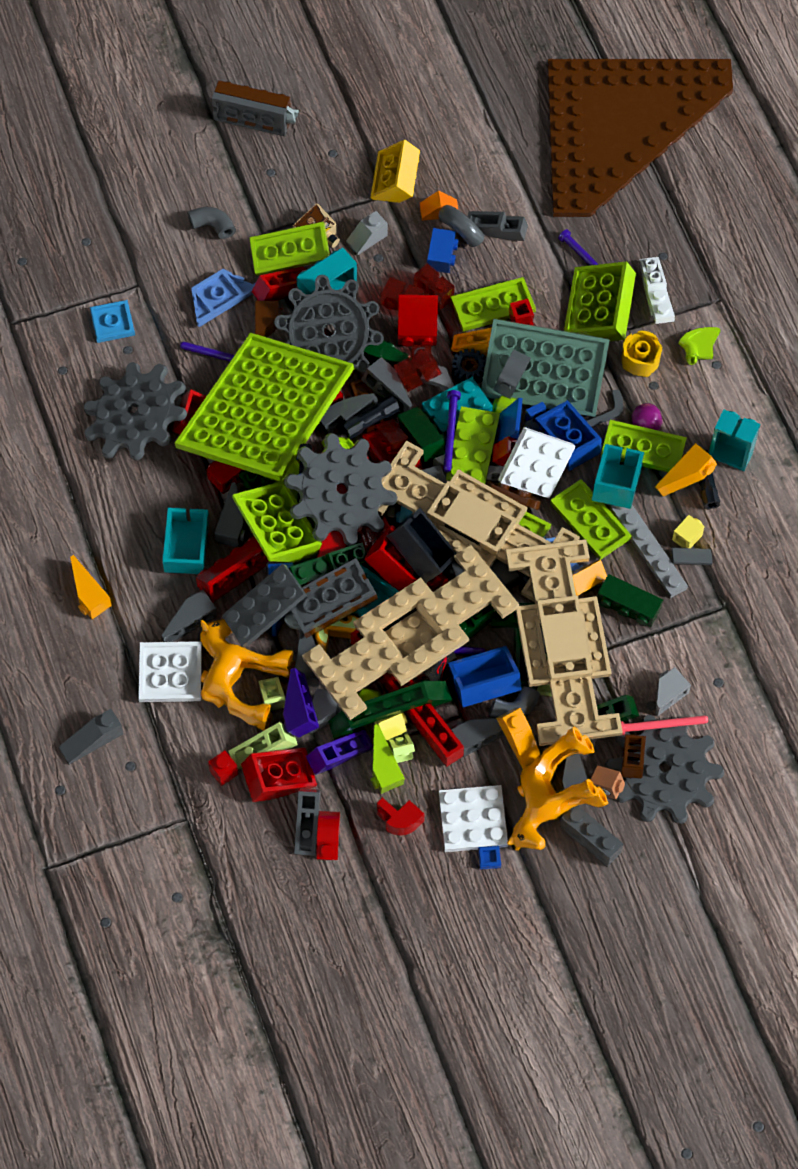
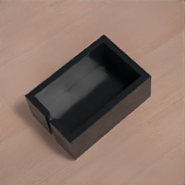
M421 508L407 516L386 536L403 556L404 560L416 572L417 576L422 578L425 583L441 574L455 559L454 555L457 554Z

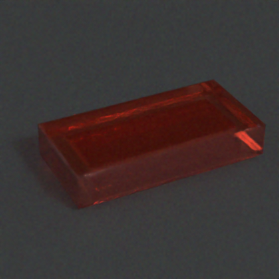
M393 419L375 425L376 432L392 450L402 447L406 441L410 442L409 437Z

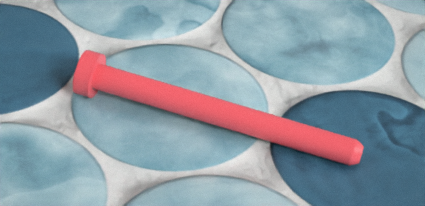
M704 715L624 724L621 721L623 733L619 736H623L625 732L706 724L708 717Z

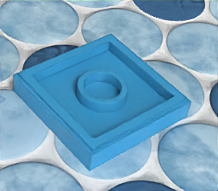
M128 300L90 307L97 343L135 336Z

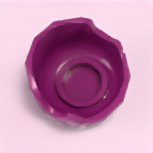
M651 403L637 406L631 415L632 423L636 426L659 430L663 423L661 411Z

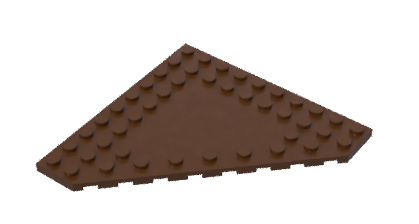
M548 59L553 217H591L594 215L598 208L602 205L604 206L614 197V194L626 187L637 174H641L649 167L654 159H658L665 153L670 145L681 139L686 131L697 125L725 97H729L733 92L731 59Z

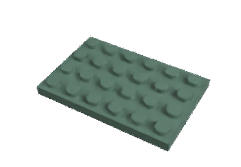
M493 319L481 390L487 398L496 399L501 396V394L493 391L514 349L530 357L531 360L512 398H523L522 404L532 406L543 402L548 409H552L568 400L579 414L596 417L610 339Z

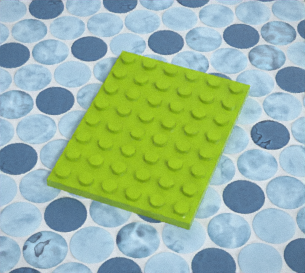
M250 333L176 440L175 446L178 449L281 482L296 459L300 444L307 442L354 370V365L350 362Z

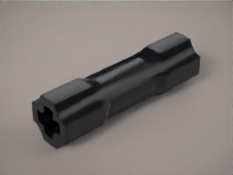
M389 396L359 416L352 417L342 423L341 429L346 437L351 440L363 433L368 427L399 412V405L393 396Z
M713 473L699 481L704 509L708 510L720 506L718 490Z

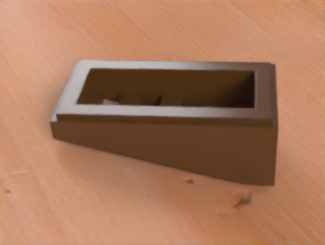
M625 734L622 777L642 778L646 736ZM628 744H639V745H641V747H640V746H630V745H628Z

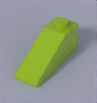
M376 724L373 730L371 782L375 790L379 789L380 793L383 794L403 785L405 778L379 724Z

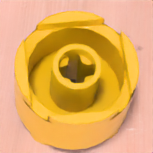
M638 331L635 334L628 335L624 340L621 355L623 369L636 376L649 377L658 368L661 358L662 345L658 341L657 336L648 331Z

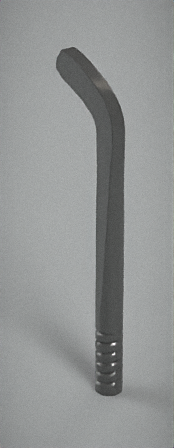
M613 390L612 392L613 410L586 421L591 427L615 419L622 414L623 399L620 390Z

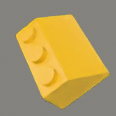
M404 139L378 151L370 198L400 203L413 197L420 150Z

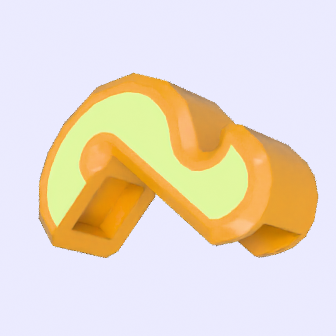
M348 615V621L341 619L315 633L316 646L320 644L327 653L329 636L351 639L350 633L357 629L353 622L359 617Z

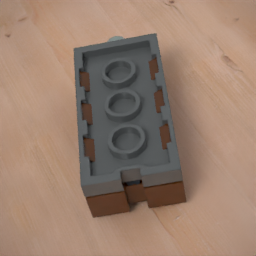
M218 80L212 96V104L215 107L213 110L214 120L281 136L286 135L290 123L295 124V119L299 113V110L291 108L289 96L254 89L245 85L241 86L228 81Z
M357 558L302 587L307 597L286 613L284 619L289 628L302 630L305 637L308 638L376 601L378 597L370 581L366 578Z

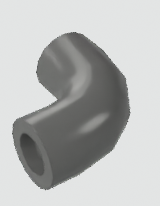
M445 205L439 211L440 221L455 230L470 247H476L482 243L485 236L470 218L451 205Z
M206 206L187 211L193 229L205 225L212 226L221 239L229 238L236 232L232 220L225 212L218 208Z
M522 686V690L519 691L517 698L513 702H505L495 698L489 709L488 717L496 719L513 708H521L524 716L527 717L536 706L540 693L535 689Z

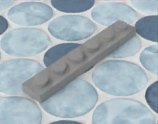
M606 504L612 514L632 535L631 542L668 596L672 598L687 590L688 585L634 506L632 505L631 509Z

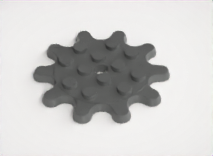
M326 275L316 277V287L312 294H304L298 288L290 290L288 297L294 304L293 313L287 316L279 315L274 321L278 329L288 332L289 340L286 344L353 363L356 370L365 372L370 364L364 356V349L368 345H380L384 340L381 332L374 331L369 326L370 318L379 312L380 307L375 301L365 304L359 303L356 300L359 284L352 279L348 280L342 289L334 290L330 286L329 278ZM328 325H332L335 328L331 336H327L324 332L325 327Z
M131 362L127 365L126 374L122 379L115 381L108 376L100 379V387L104 394L100 399L87 401L84 404L85 413L96 417L94 424L86 428L85 438L88 441L104 438L106 442L102 448V454L105 458H112L119 449L128 448L130 457L133 460H140L144 456V448L147 443L154 441L160 446H166L171 442V436L167 432L168 424L172 421H182L187 416L185 408L174 405V400L177 396L184 393L186 386L181 381L165 384L164 379L168 373L165 365L157 364L149 373L142 374L140 366L137 363ZM132 406L138 407L135 413H130L133 409Z
M329 433L324 438L325 449L323 452L314 453L308 447H301L298 450L297 456L303 463L304 470L301 474H289L284 479V484L287 488L294 489L300 494V501L291 507L290 515L297 520L303 517L312 518L315 522L312 535L316 541H324L331 531H338L341 533L344 543L347 546H352L358 542L357 532L360 527L367 526L376 533L384 530L385 523L378 515V509L382 505H394L398 500V496L394 491L387 490L382 485L383 477L391 472L392 466L386 460L378 463L369 461L367 452L370 446L366 439H358L352 448L345 449L340 445L338 436L334 433ZM338 484H343L346 487L347 492L345 494L338 493L336 488Z
M647 715L643 717L642 722L657 720L654 716ZM689 725L643 730L639 735L646 736L643 776L641 779L622 777L625 786L615 800L620 803L630 799L638 800L642 806L640 818L645 822L654 820L658 811L667 810L676 823L683 824L688 819L686 811L688 804L696 802L703 807H711L714 803V797L706 790L705 785L709 780L721 779L724 776V769L721 765L713 764L706 760V753L715 745L714 739L711 736L706 735L699 739H693L687 734ZM625 735L615 736L616 743L624 750ZM628 744V745H630V746H640V747H641V745H639V744ZM623 756L607 760L605 768L620 771L622 775ZM667 763L671 770L662 772L659 766Z

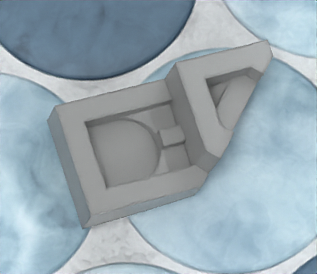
M428 363L420 378L422 383L439 386L441 391H446L454 386L446 368Z

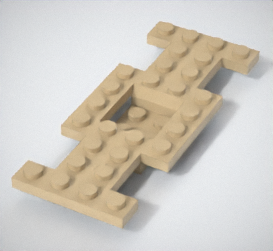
M408 441L404 443L392 461L391 472L382 479L383 487L397 494L398 500L396 503L412 512L421 508L457 553L472 545L490 568L496 559L507 564L506 549L580 540V536L563 527L553 543L519 525V522L527 512V507L459 469L450 482L447 481L446 484L418 469L415 465L423 455L424 450ZM389 505L380 506L378 514L382 516ZM445 524L479 542V545L446 528ZM529 569L518 570L530 577ZM529 579L521 591V595L534 601L531 579Z
M586 539L506 549L508 571L529 569L535 601L533 605L519 606L516 610L529 687L550 684L556 717L555 722L536 725L539 745L554 744L572 727H576L582 736L586 735L589 739L622 735L623 731L619 713L598 716L592 679L609 677L612 674L597 596L578 599L574 587L570 563L589 561L590 557ZM540 623H541V626H542L543 637H544L545 648H546V653H547V659H548V660H546V655H545V649H544V644H543V638H542Z
M472 545L454 555L455 560L464 572L436 591L432 592L423 579L419 578L353 622L354 626L363 636V639L332 659H330L320 644L302 655L303 660L349 720L367 709L366 704L357 694L358 691L387 672L389 675L392 674L401 686L469 642V637L459 624L489 604L493 606L502 619L519 608V603ZM416 607L417 610L384 632L383 629Z

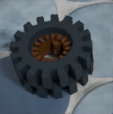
M466 348L464 353L460 350L458 355L455 354L452 361V373L456 381L459 383L473 377L477 384L478 380L482 382L486 364L485 355H480L479 350L475 353L473 348H471V352H468V348ZM466 365L474 366L473 370H467Z

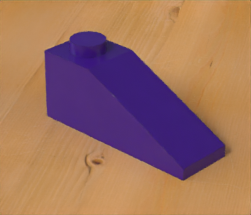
M292 668L290 670L283 711L284 727L288 733L299 738L319 728L306 676L303 672Z
M364 729L316 747L306 756V759L314 774L317 775L373 749V744Z

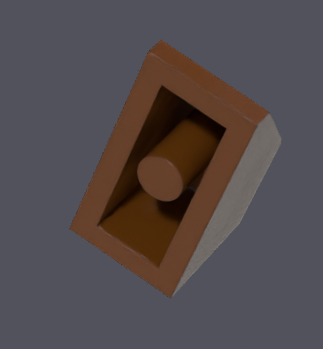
M255 301L256 335L267 338L278 329L275 326V318L283 315V308H279V301Z

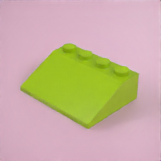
M627 261L575 267L564 331L610 339V341L625 340L636 272Z
M284 481L232 495L234 502L268 561L299 563L316 557L322 543L313 538L312 533L314 529L307 517L298 520L291 517L290 509L298 502L291 490L285 486Z

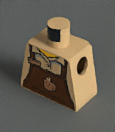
M315 204L293 225V228L324 222L328 245L334 248L340 241L335 236V221L319 204Z

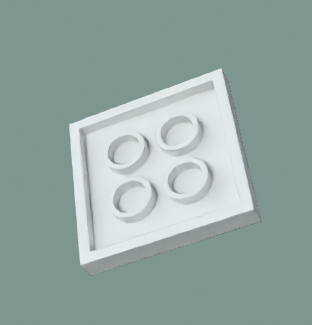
M523 427L498 480L500 483L550 499L576 446L573 443Z
M140 642L139 702L201 701L202 642Z
M501 785L439 790L445 852L478 850V847L487 846L508 847Z

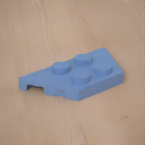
M221 269L193 286L191 289L197 326L204 325L253 295L251 291L255 283L246 282L243 277L233 275L231 272Z

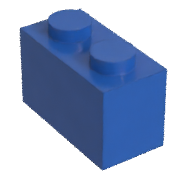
M433 228L427 258V270L450 273V267L455 265L456 259L453 251L458 249L459 239H455L456 231Z

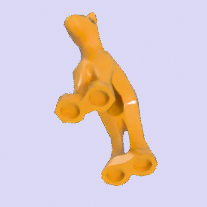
M224 619L208 623L200 620L202 627L200 641L205 649H207L206 651L214 657L209 671L204 670L201 676V682L204 683L201 697L204 701L211 702L218 708L225 705L230 714L241 718L249 725L257 726L263 731L268 729L272 720L271 705L263 703L251 706L242 703L235 697L231 687L240 678L245 668L257 669L289 678L290 670L295 667V660H293L294 652L287 649L274 655L253 652L241 645L231 644L226 641V638L233 632Z
M576 727L569 729L565 735H562L553 745L545 749L541 757H537L536 760L527 765L521 772V785L518 786V791L523 798L525 797L526 808L522 817H520V820L513 828L512 836L507 842L509 846L515 845L516 851L520 848L536 850L545 848V839L536 831V828L541 823L557 819L571 808L580 804H588L598 808L608 804L604 791L599 786L596 787L590 779L572 785L559 793H556L551 785L558 764L565 758L574 754L586 755L594 753V747L590 739L586 735L582 736Z

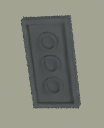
M281 564L226 611L222 617L240 644L246 648L307 597L287 565Z

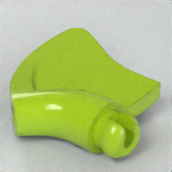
M704 327L687 332L680 339L678 344L685 350L688 364H696L697 359H713V345L720 334V328Z

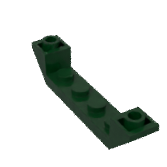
M422 681L364 701L367 709L351 720L348 719L343 711H340L328 723L334 740L353 734V729L427 703H431L435 707L452 701L446 681Z

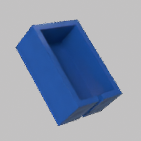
M507 646L448 663L450 681L455 692H457L462 707L522 690L520 672Z

